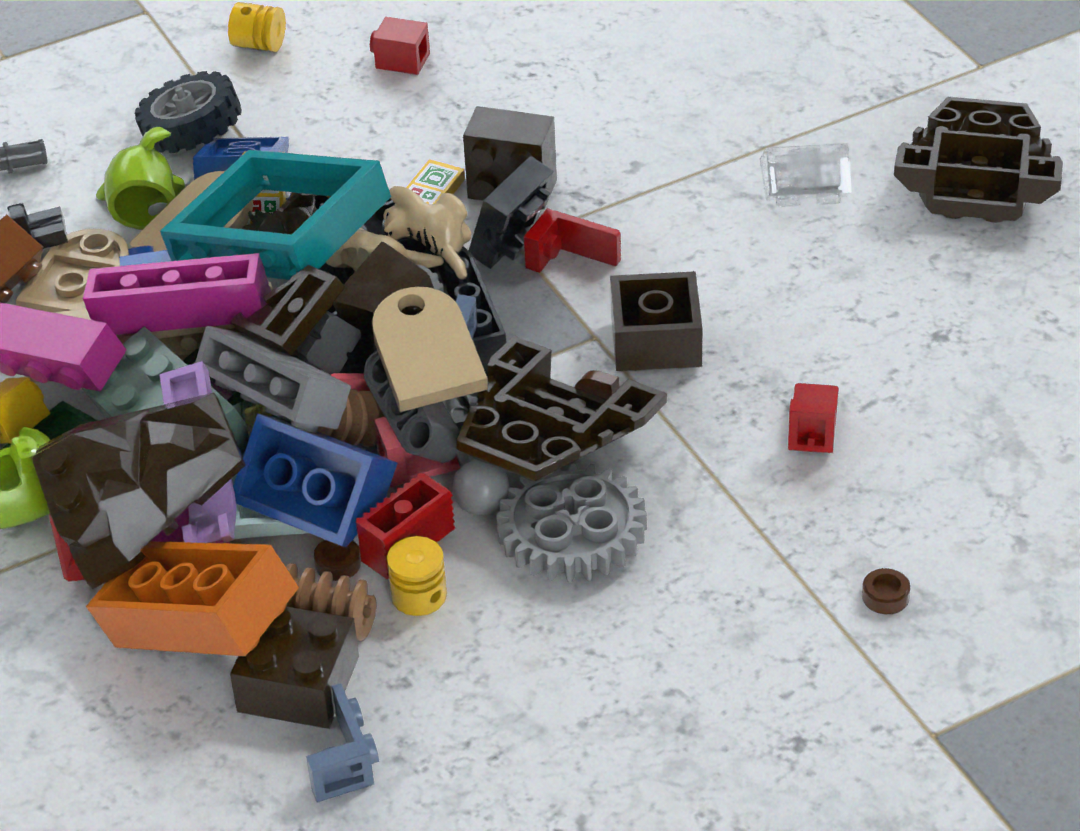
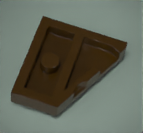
M308 265L293 275L286 284L276 287L263 296L267 305L248 318L240 312L230 322L239 332L292 356L326 311L331 308L333 302L344 290L345 286L336 276Z

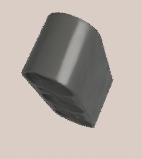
M378 351L370 355L364 367L366 384L405 451L440 463H446L454 459L459 452L457 450V438L460 431L444 403L438 402L400 412Z

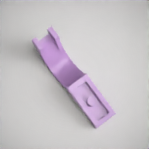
M203 361L159 374L164 404L212 393L209 370ZM230 479L202 506L194 502L188 506L189 524L182 526L184 542L213 543L223 540L226 543L234 540L237 511L232 479Z

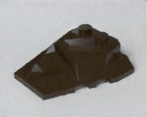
M947 97L928 116L927 127L925 129L917 127L913 131V142L910 145L903 142L898 147L894 165V176L910 192H919L925 207L932 214H942L951 219L962 217L983 218L988 222L998 223L1005 220L1016 221L1022 217L1026 203L1041 204L1061 190L1063 161L1059 156H1051L1052 143L1048 138H1040L1041 125L1027 103Z
M513 336L490 358L487 370L488 390L477 392V403L475 406L470 407L457 438V450L481 462L502 467L512 474L516 473L530 481H536L644 426L667 403V393L627 379L606 400L551 379L552 350Z
M214 392L78 425L39 446L36 454L31 457L55 528L69 545L76 565L92 589L134 568L146 557L140 551L161 531L169 536L179 527L174 520L193 502L202 506L246 466L221 403Z

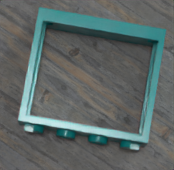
M248 150L162 228L160 233L171 261L259 253L267 278L290 280L293 275L308 265L319 269L391 198V194L380 161ZM263 175H266L268 180H264ZM262 190L331 196L292 235L224 227Z

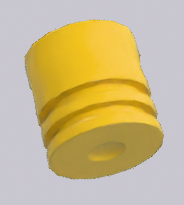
M245 2L234 4L228 22V37L232 46L261 49L264 51L269 50L271 52H277L281 48L286 30L285 13L281 7L274 8L272 6Z
M420 536L407 537L396 542L389 549L387 555L393 605L397 610L412 616L428 615L437 611L445 603L447 597L442 548L437 542Z

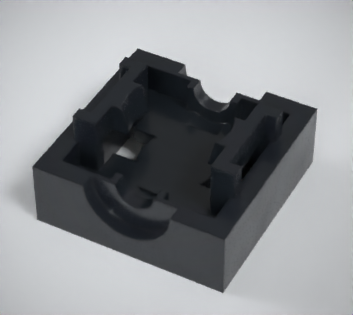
M530 156L483 200L468 250L476 260L491 269L505 255L511 260L517 257V254L524 248L525 234L538 220L542 206L550 198L551 193L546 189L550 185L554 173L553 170Z

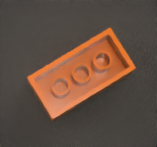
M150 541L140 550L146 557L134 568L106 582L86 605V608L115 648L246 656L258 645L260 637L273 620L284 612L287 602L295 594L299 586L272 545Z

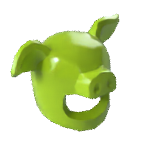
M154 127L144 134L139 145L130 146L119 151L112 158L105 172L104 183L96 193V197L99 200L106 201L108 211L114 220L126 227L143 230L158 215H150L148 213L149 207L156 203H167V206L185 188L184 180L172 174L166 158L154 149L155 143L171 136V132L166 129Z
M23 427L19 431V437L12 438L11 447L0 450V529L19 526L50 514L31 458L32 455L36 454L39 446L50 441L39 430Z

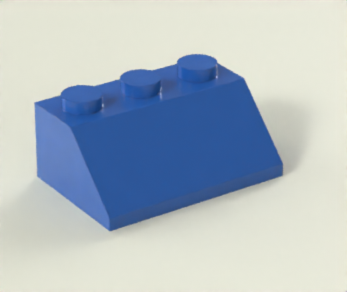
M257 414L243 455L246 466L237 473L233 484L235 501L238 505L340 546L347 547L358 534L356 518H363V513H370V508H377V503L384 502L398 462L325 434L296 428L291 425V421Z

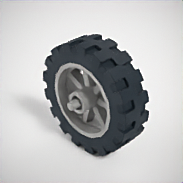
M201 71L193 76L190 74L182 75L179 80H169L163 83L164 86L160 89H153L149 92L148 98H143L139 102L140 108H136L134 114L142 136L154 127H162L171 132V136L155 143V150L163 153L165 150H168L169 153H178L180 149L192 150L196 148V145L201 143L205 145L214 141L213 138L217 135H224L229 131V126H234L237 123V116L241 115L242 109L233 84L227 75L222 76L220 72L213 71L211 74H208L207 71Z

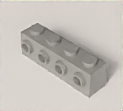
M206 326L195 363L203 361L209 370V376L216 380L215 384L217 386L240 392V398L266 406V412L292 420L291 425L296 428L317 433L319 426L338 429L343 411L347 405L351 385L243 333Z

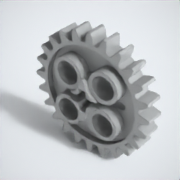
M576 462L571 463L568 471L562 472L561 469L552 472V474L536 481H530L521 477L520 489L512 487L507 489L508 499L500 500V512L496 514L499 544L504 545L506 557L515 556L516 567L518 568L530 563V573L533 576L540 573L543 569L548 570L549 581H553L559 573H565L568 582L573 581L575 573H582L589 581L592 580V570L596 569L605 575H609V564L611 562L624 567L625 554L630 556L637 555V544L644 543V530H647L644 498H638V488L636 486L627 487V477L622 476L612 480V469L609 468L601 474H596L594 464H590L585 471H578Z

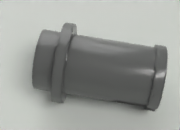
M43 139L9 146L7 142H3V147H0V171L7 170L8 173H13L14 168L48 163Z

